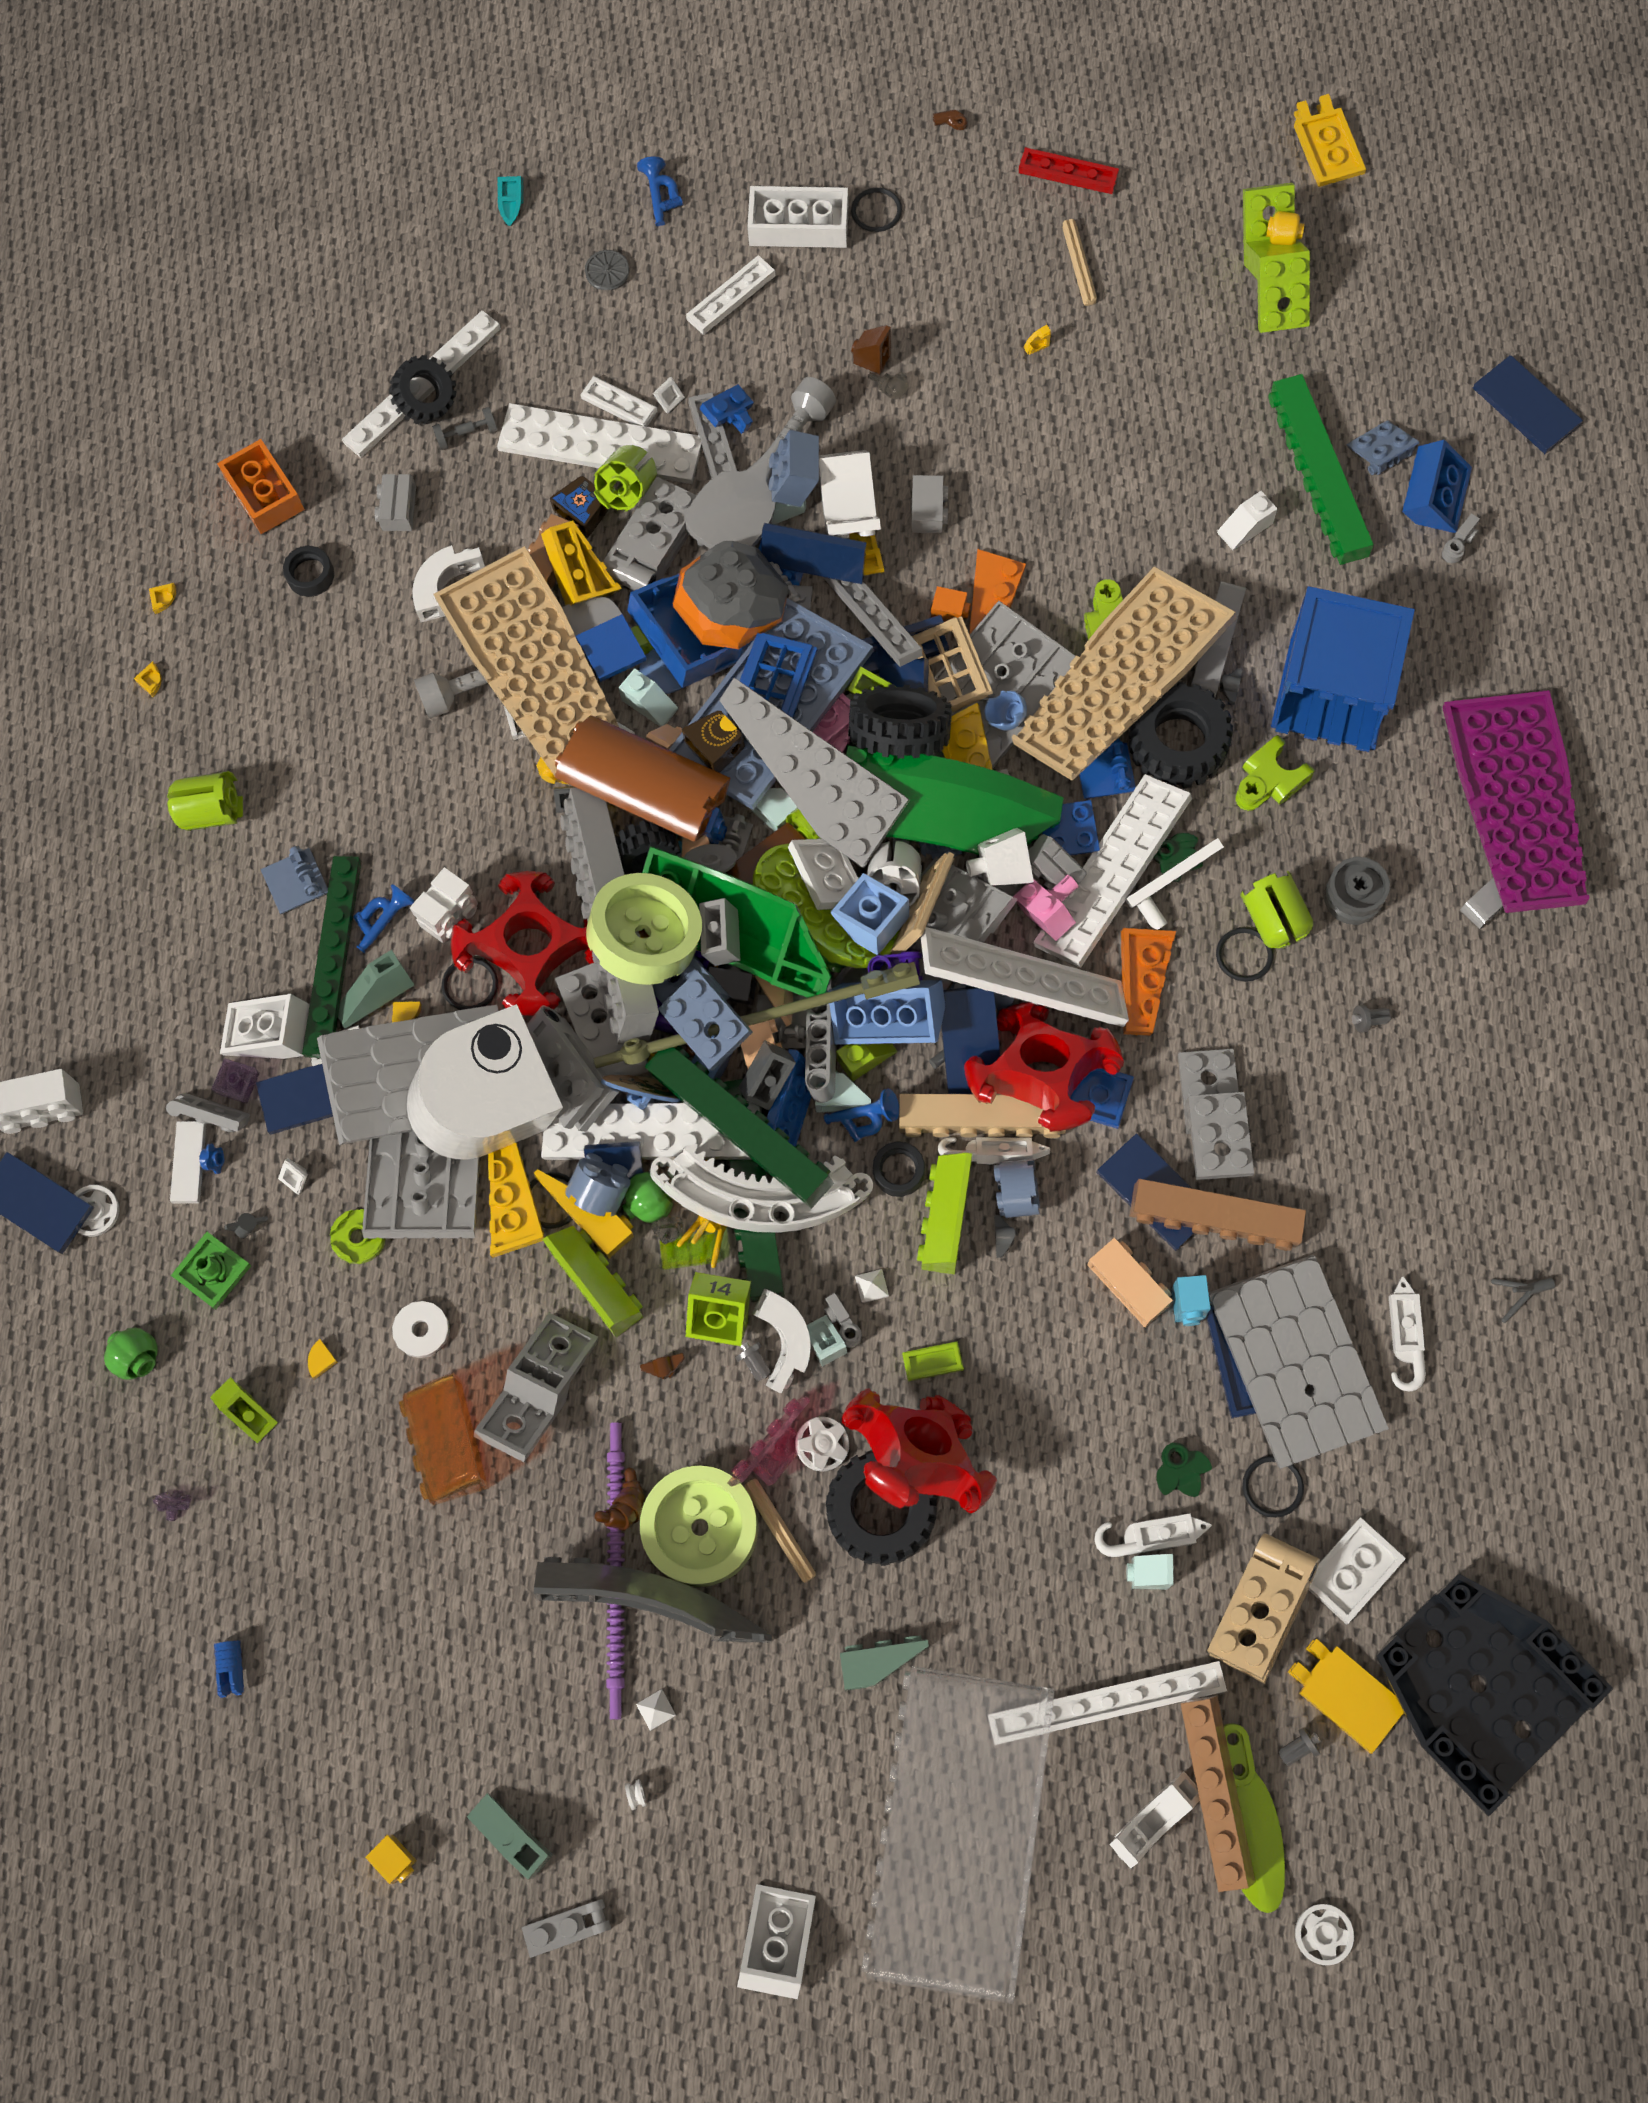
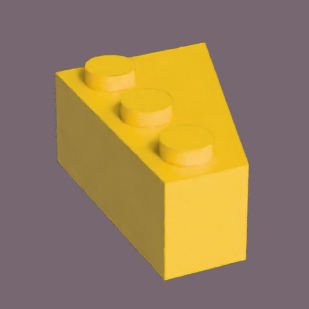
M574 521L549 527L541 534L565 606H572L596 597L610 596L622 589L618 582L615 583L609 575L605 564L600 562L591 550L592 546Z

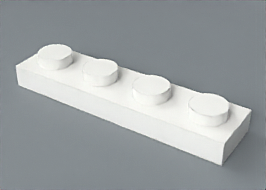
M758 255L686 314L687 321L700 333L706 334L775 277V270Z

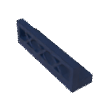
M939 615L903 627L911 636H914L942 624L943 619ZM945 635L940 636L944 651H949ZM874 636L861 639L873 646V653L862 666L864 669L873 674H878L880 666L896 663ZM934 639L921 644L926 658L940 654Z

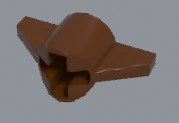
M684 1353L657 1358L652 1362L640 1365L641 1371L664 1380L665 1376H669L670 1379L685 1359Z

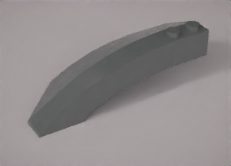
M544 1557V1562H537L534 1583L536 1601L598 1602L622 1605L653 1612L683 1622L710 1634L711 1641L770 1643L772 1641V1635L715 1597L686 1584L631 1568L591 1563V1558H574L573 1563H562V1558Z

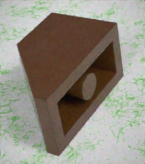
M885 325L865 330L860 339H856L852 345L853 364L881 374L891 356V327Z

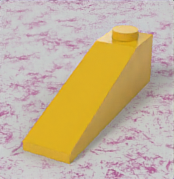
M538 1169L534 1172L536 1179L578 1226L587 1233L608 1259L634 1237L631 1231L633 1225L624 1215L619 1218L617 1215L611 1216V1212H606L604 1216H597L586 1212L575 1205L577 1199L572 1195L570 1198L566 1196L565 1190L567 1185Z

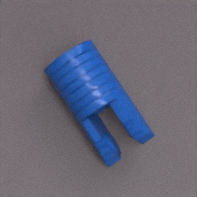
M241 1640L215 1643L218 1696L220 1698L227 1697L230 1691L235 1695H242L244 1692Z

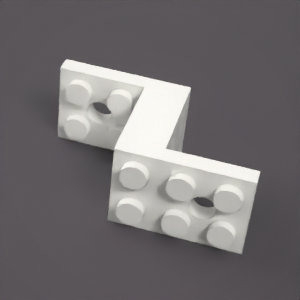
M866 450L819 455V479L825 531L827 534L841 538H849V533L855 532L860 536L875 535V530H879L881 527L880 519L876 516L870 453Z

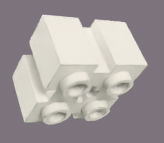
M444 867L431 882L432 886L426 893L423 891L410 907L413 915L417 917L416 920L419 926L443 944L448 939L451 940L453 925L459 920L470 919L475 914L478 905L475 897L471 895L473 892L470 886Z

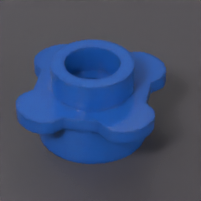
M208 1144L200 1153V1165L204 1170H213L215 1174L221 1173V1166H223L225 1160L223 1149L221 1147L215 1148L213 1144Z

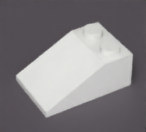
M292 994L228 1003L220 1054L279 1059L304 1056L302 1051L310 1004Z
M756 1884L738 1988L798 1999L816 1896Z

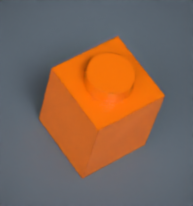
M937 586L931 607V618L941 615L943 623L961 616L968 619L971 603H967V592Z

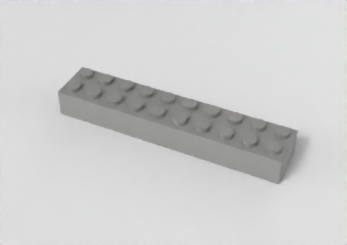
M575 787L570 788L569 797L564 800L565 813L561 815L560 823L562 831H566L567 834L566 850L571 852L572 855L571 871L572 874L577 876V895L582 896V916L588 921L598 892L611 880L623 876L624 872L606 801ZM639 931L635 932L636 935L640 937ZM592 951L593 962L598 964L599 967L598 983L600 987L604 988L605 992L603 997L604 1008L606 1011L609 1010L611 1017L609 1019V1029L611 1034H615L617 1044H624L632 1038L650 1041L659 1014L652 984H635L615 977L600 965V960Z

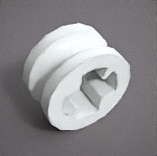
M640 1779L636 1780L634 1785L626 1783L625 1790L631 1810H635L637 1805L647 1806Z

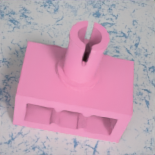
M1068 874L1051 890H1046L1033 879L1034 882L1027 883L1013 896L1018 899L1016 902L1024 914L1055 941L1076 923L1062 903L1075 889L1079 888L1076 881Z

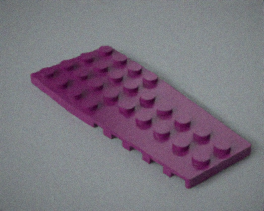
M1550 690L1444 702L1443 712L1458 775L1504 911L1512 913L1586 905L1590 896L1586 892L1585 882L1587 878L1586 872L1583 871L1581 858L1583 853L1582 847H1579L1578 842L1579 828L1578 823H1575L1574 817L1575 804L1570 792L1572 785L1568 760Z

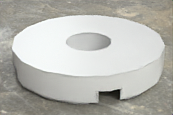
M425 1301L412 1302L403 1307L395 1317L392 1326L393 1339L398 1348L408 1356L416 1358L434 1355L446 1344L450 1333L449 1321L444 1312L435 1304ZM420 1322L427 1323L428 1332L422 1337L415 1336L414 1327Z

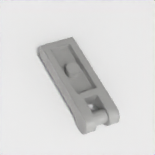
M187 1093L180 1094L166 1105V1110L171 1116L176 1117L183 1114L195 1118L197 1122L202 1124L211 1123L220 1126L222 1130L227 1132H238L248 1124L250 1117L249 1113Z
M603 1899L521 1927L530 1958L611 1930L609 1920L606 1921L603 1908H605ZM591 1913L594 1925L587 1928L584 1915Z

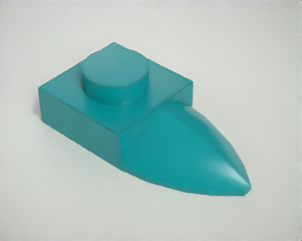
M521 176L498 177V208L505 223L511 226L518 216L521 204L524 203V179Z

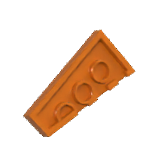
M977 549L969 635L998 601L1011 608L1026 568L1025 563Z
M1122 929V988L1129 1018L1123 1027V1034L1150 1036L1153 1033L1160 1004V995L1164 987L1165 973L1170 960V951L1176 931Z

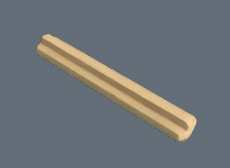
M1074 219L1063 221L1062 228L1083 304L1085 306L1094 305L1097 296L1076 221Z
M756 1478L750 1480L744 1485L745 1490L804 1583L810 1581L816 1576V1572Z

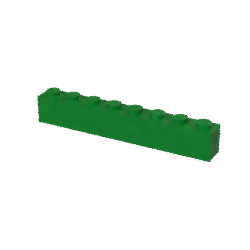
M1303 374L1274 381L1271 393L1268 395L1269 403L1272 408H1276L1278 413L1277 422L1280 429L1284 428L1287 447L1289 450H1293L1295 454L1294 462L1297 471H1302L1305 491L1311 493L1313 498L1312 507L1315 514L1320 515L1323 534L1329 537L1332 556L1334 558L1337 557L1340 565L1369 557L1374 544Z

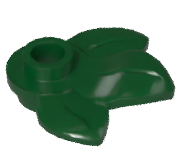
M1178 833L1171 839H1165L1153 857L1160 864L1162 874L1197 852L1193 849L1199 840L1196 836L1189 833ZM1161 848H1168L1170 853H1162ZM1203 861L1189 871L1202 868ZM1182 875L1175 879L1173 882L1179 883Z
M1171 1443L1162 1451L1161 1461L1163 1464L1156 1473V1481L1160 1492L1164 1496L1177 1488L1187 1496L1197 1497L1201 1489L1200 1474L1212 1470V1466L1207 1456L1200 1451H1189L1183 1444ZM1174 1452L1181 1456V1460L1178 1463H1174L1170 1459V1455Z

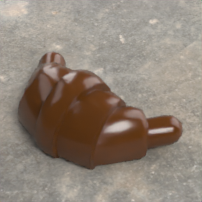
M631 1467L625 1470L626 1482L623 1483V1489L616 1496L611 1507L604 1511L599 1510L594 1515L595 1520L604 1523L606 1527L626 1530L640 1520L646 1497L643 1494L640 1482L637 1481L636 1472Z

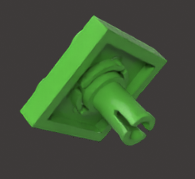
M206 1232L171 1276L216 1310L252 1265L209 1232ZM224 1276H226V1280H225L224 1282L220 1283L219 1279H220L221 1281H223V1280H224ZM202 1279L206 1280V1283L203 1286L200 1285V1283H204Z

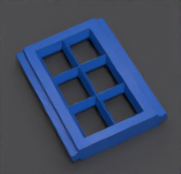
M757 633L740 682L756 693L765 695L764 698L768 701L770 697L784 700L781 710L793 718L818 649L810 644L765 633ZM768 646L782 649L776 667L762 664ZM787 650L801 653L795 671L781 668ZM760 668L773 671L767 690L753 687ZM779 673L793 676L786 695L772 692Z

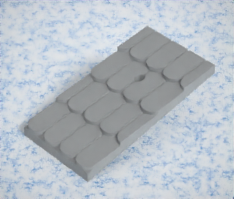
M1001 601L995 604L970 634L972 643L993 691V694L988 695L989 697L975 702L980 707L992 768L996 766L1013 746V734L1017 736L1025 724L1023 721L1019 726L1008 731L991 726L986 721L984 714L987 700L998 697L1002 690L1018 692L1025 698L1027 705L1025 720L1028 715L1033 716L1040 707L1039 702L1044 695L1048 697L1054 690L1056 680L1060 675L1065 676L1070 669L1069 664L1076 656ZM961 652L949 659L954 674L967 669ZM945 665L934 677L936 682L949 677ZM1004 668H1006L1007 673L1006 675L1002 676V671ZM970 674L956 679L962 695L976 690ZM952 682L938 687L941 696L946 697L947 702L958 698ZM970 704L968 706H965L959 710L952 712V716L973 704ZM933 750L932 756L945 758L942 751Z
M935 857L933 859V861L921 874V879L922 876L940 859L939 857ZM951 865L926 927L984 943L990 933L995 932L1018 899L975 876L970 877L968 872ZM921 937L905 952L922 953ZM922 953L920 976L923 977V980H942L943 990H947L952 983L951 980L925 974ZM884 964L880 971L887 970L888 964ZM844 967L834 979L833 984L837 986L841 983L861 982V977L868 974V968Z
M491 1005L458 1010L451 1013L367 1026L366 1028L319 1036L317 1041L339 1145L414 1131L407 1113V1095L410 1084L428 1048L444 1033L498 1012V1006Z
M414 1131L370 1139L362 1229L363 1237L475 1238L480 1157L463 1160L442 1156L428 1148Z
M1314 1255L1208 1292L1213 1310L1274 1459L1280 1469L1389 1429L1357 1351L1354 1349L1335 1299L1332 1297L1324 1274ZM1310 1384L1309 1390L1305 1392V1387Z

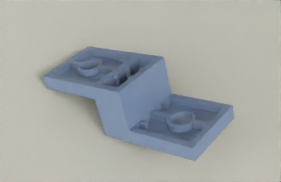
M695 955L690 965L681 973L680 979L677 982L672 983L670 978L664 979L663 983L652 984L655 996L662 1003L658 1010L709 1070L714 1071L753 1033L727 1003L726 1000L730 997ZM717 1023L720 1028L719 1034L715 1038H710L708 1029L710 1025Z

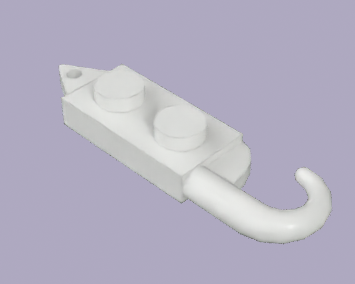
M948 1137L943 1139L938 1145L940 1155L972 1153V1161H977V1164H1000V1162L1026 1159L1035 1160L1050 1154L1049 1147L1033 1142L1032 1138L976 1137V1140H972L967 1144L966 1150H949L946 1146L950 1143H955L957 1139L955 1137Z
M1402 1277L1394 1293L1389 1296L1393 1351L1399 1360L1413 1363L1414 1379L1409 1383H1404L1400 1381L1396 1372H1392L1391 1376L1396 1387L1410 1392L1420 1388L1425 1381V1347L1420 1296L1415 1294L1406 1279Z
M1191 1513L1133 1523L1125 1531L1124 1544L1110 1546L1103 1540L1104 1532L1112 1527V1523L1107 1522L1097 1529L1095 1544L1097 1549L1108 1557L1139 1554L1196 1544V1539L1212 1525L1191 1517ZM1202 1524L1205 1525V1529H1201Z

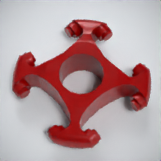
M520 871L506 874L500 880L498 888L506 895L508 893L513 895L515 892L519 894L505 913L492 924L476 933L472 932L473 927L466 919L459 920L453 925L451 934L453 963L461 972L467 973L474 965L473 956L478 955L508 972L520 985L523 992L520 995L517 993L509 994L502 1004L505 1009L517 1004L522 1016H534L541 1006H547L555 1010L561 1000L555 993L545 992L542 995L539 989L552 971L565 960L581 950H586V961L589 964L594 963L586 936L587 919L583 921L585 924L584 928H579L567 923L549 911L534 893L536 891L548 893L554 887L555 882L547 873L538 871ZM528 928L538 929L546 933L551 939L546 949L530 956L520 955L512 951L507 945L512 935Z
M1032 1002L1019 1003L1001 1009L996 1017L998 1030L1010 1031L1017 1036L1015 1041L993 1064L985 1065L978 1056H972L965 1062V1077L979 1103L992 1104L996 1094H1002L1027 1102L1043 1109L1038 1123L1042 1127L1049 1129L1050 1132L1069 1130L1088 1123L1095 1112V1105L1088 1100L1076 1102L1071 1100L1070 1097L1080 1082L1091 1071L1102 1068L1107 1073L1114 1075L1123 1067L1122 1052L1111 1031L1108 1028L1095 1027L1090 1039L1058 1030L1044 1022L1048 1017L1049 1009L1046 1006ZM1044 1061L1053 1063L1060 1068L1055 1071L1043 1072L1034 1070L1027 1065L1033 1062Z
M866 1388L857 1394L847 1405L842 1416V1423L851 1430H857L866 1438L877 1462L870 1461L865 1464V1484L891 1505L901 1509L904 1506L916 1505L919 1500V1494L938 1495L957 1500L961 1508L972 1514L983 1507L992 1496L997 1483L996 1476L988 1470H983L979 1473L975 1471L958 1439H968L971 1437L973 1430L970 1423L971 1418L949 1400L940 1395L928 1396L921 1399L920 1410L900 1406L880 1404L879 1394L871 1391L870 1388Z

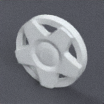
M89 1185L74 1193V1195L95 1207L81 1227L89 1226L92 1231H85L80 1228L79 1234L95 1237L106 1233L114 1226L119 1216V1203L116 1196L110 1190L99 1185ZM94 1191L89 1198L82 1196L87 1192ZM107 1194L113 1204L106 1203ZM107 1218H110L108 1223L105 1225V1220Z
M815 1417L801 1426L796 1436L795 1446L800 1460L807 1467L815 1471L824 1472L838 1467L845 1460L849 1450V1440L844 1427L840 1423L828 1417ZM822 1422L830 1424L832 1426L830 1428H825ZM809 1426L810 1436L802 1438L804 1431ZM840 1438H842L843 1447L838 1443ZM804 1452L812 1454V1462L805 1456ZM828 1458L837 1460L834 1464L825 1466Z
M1317 1904L1307 1908L1299 1916L1295 1927V1938L1300 1951L1310 1961L1320 1965H1334L1341 1962L1350 1953L1354 1942V1931L1350 1920L1340 1909L1328 1904ZM1326 1909L1321 1917L1312 1913L1316 1910ZM1339 1916L1344 1921L1347 1930L1338 1926ZM1303 1924L1307 1929V1934L1301 1939V1927ZM1346 1945L1343 1952L1336 1957V1947ZM1318 1950L1322 1959L1312 1956L1309 1952Z

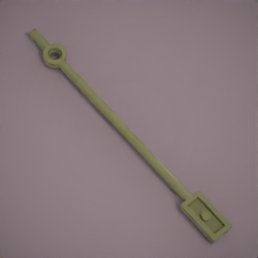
M914 962L900 963L887 970L869 972L861 977L862 983L741 1016L740 1018L747 1026H751L864 994L866 999L920 985ZM717 1023L710 1025L708 1029L709 1037L719 1034L720 1028ZM679 1034L648 1043L638 1038H632L624 1043L620 1051L593 1058L596 1069L622 1061L630 1065L637 1064L646 1060L651 1053L683 1045L686 1042Z

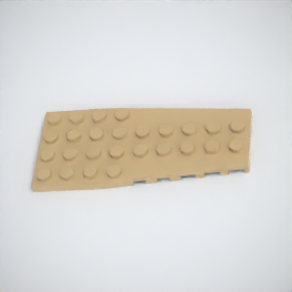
M525 546L433 594L468 656L554 776L557 767H555L556 758L561 752H564L579 721L583 722L587 717L593 715L619 727L561 605Z
M1153 567L1102 622L1084 645L1085 651L1080 657L1075 656L1069 664V671L1064 677L1060 675L1056 680L1054 690L1048 697L1044 695L1039 702L1040 707L1033 716L1028 715L1024 720L1025 726L1017 736L1013 734L1012 740L1014 745L1068 779L1074 780L1196 664L1237 619L1236 612L1158 568Z

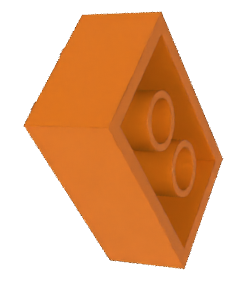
M262 439L217 463L228 485L260 534L267 532L305 510L297 492Z

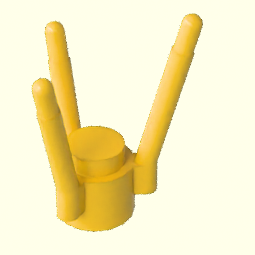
M698 1216L692 1226L677 1242V1246L681 1247L698 1227L699 1229L691 1240L692 1244L697 1243L704 1231L714 1233L717 1230L718 1233L711 1261V1267L715 1268L727 1226Z

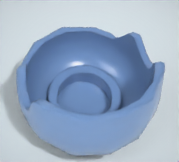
M1002 690L998 697L987 700L984 714L986 721L991 726L1008 731L1016 728L1024 721L1027 714V705L1025 698L1018 692Z

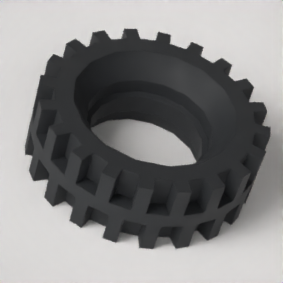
M888 684L886 688H882L880 685L874 686V690L865 688L862 690V694L856 693L854 694V699L850 700L848 736H850L852 743H857L858 748H868V753L871 754L876 752L882 753L883 757L898 755V758L904 759V756L910 755L913 758H920V754L930 756L933 755V750L941 752L943 746H948L952 704L947 702L946 697H937V692H926L925 688L922 687L913 689L910 688V685L895 687L894 684Z

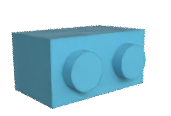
M1206 1275L1177 1277L1171 1289L1175 1322H1183V1326L1199 1325L1200 1320H1204L1210 1311Z

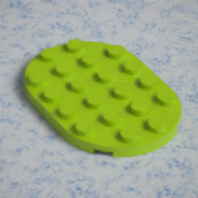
M789 844L778 845L766 851L754 870L753 885L797 905L820 954L826 957L828 961L848 967L868 968L870 960L878 955L854 942L832 916L831 911L833 909L817 910L788 849ZM899 930L888 942V944L884 947V949L879 953V955L892 954V952L890 951L893 947Z

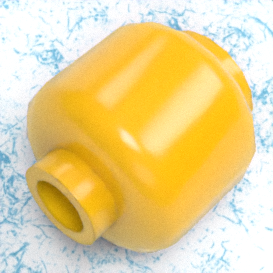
M1277 211L1274 217L1270 216L1266 237H1270V242L1273 245H1293L1297 239H1302L1304 224L1300 223V216L1297 213Z

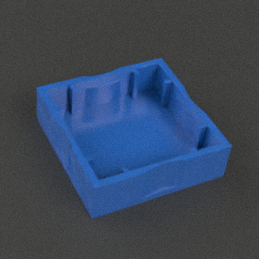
M679 574L630 592L627 611L681 688H684L735 665L753 641L740 649L703 645L673 607Z

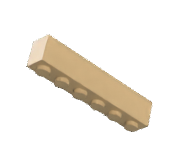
M900 1094L899 1133H905L907 1137H920L922 1133H933L934 1137H948L949 1133H960L961 1137L972 1138L976 1137L977 1133L988 1134L992 1138H1001L1005 1134H1016L1018 1138H1030L1033 1134H1044L1045 1138H1058L1060 1134H1065L1066 1130L1050 1132L1049 1129L1042 1127L1038 1123L1043 1109L1006 1095H996L992 1104H985L983 1102L979 1103L973 1094Z

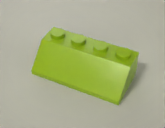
M972 1153L938 1156L937 1164H931L929 1180L934 1181L933 1191H927L925 1207H930L929 1218L923 1217L921 1234H926L925 1245L919 1244L917 1261L922 1262L921 1270L955 1275Z
M571 1226L542 1239L551 1254L616 1338L643 1318L639 1311L643 1308L642 1304L634 1294L628 1296L622 1288L626 1284L617 1272L611 1275L606 1268L609 1262L600 1251L595 1254L589 1245L593 1242L583 1229L578 1232L574 1226Z

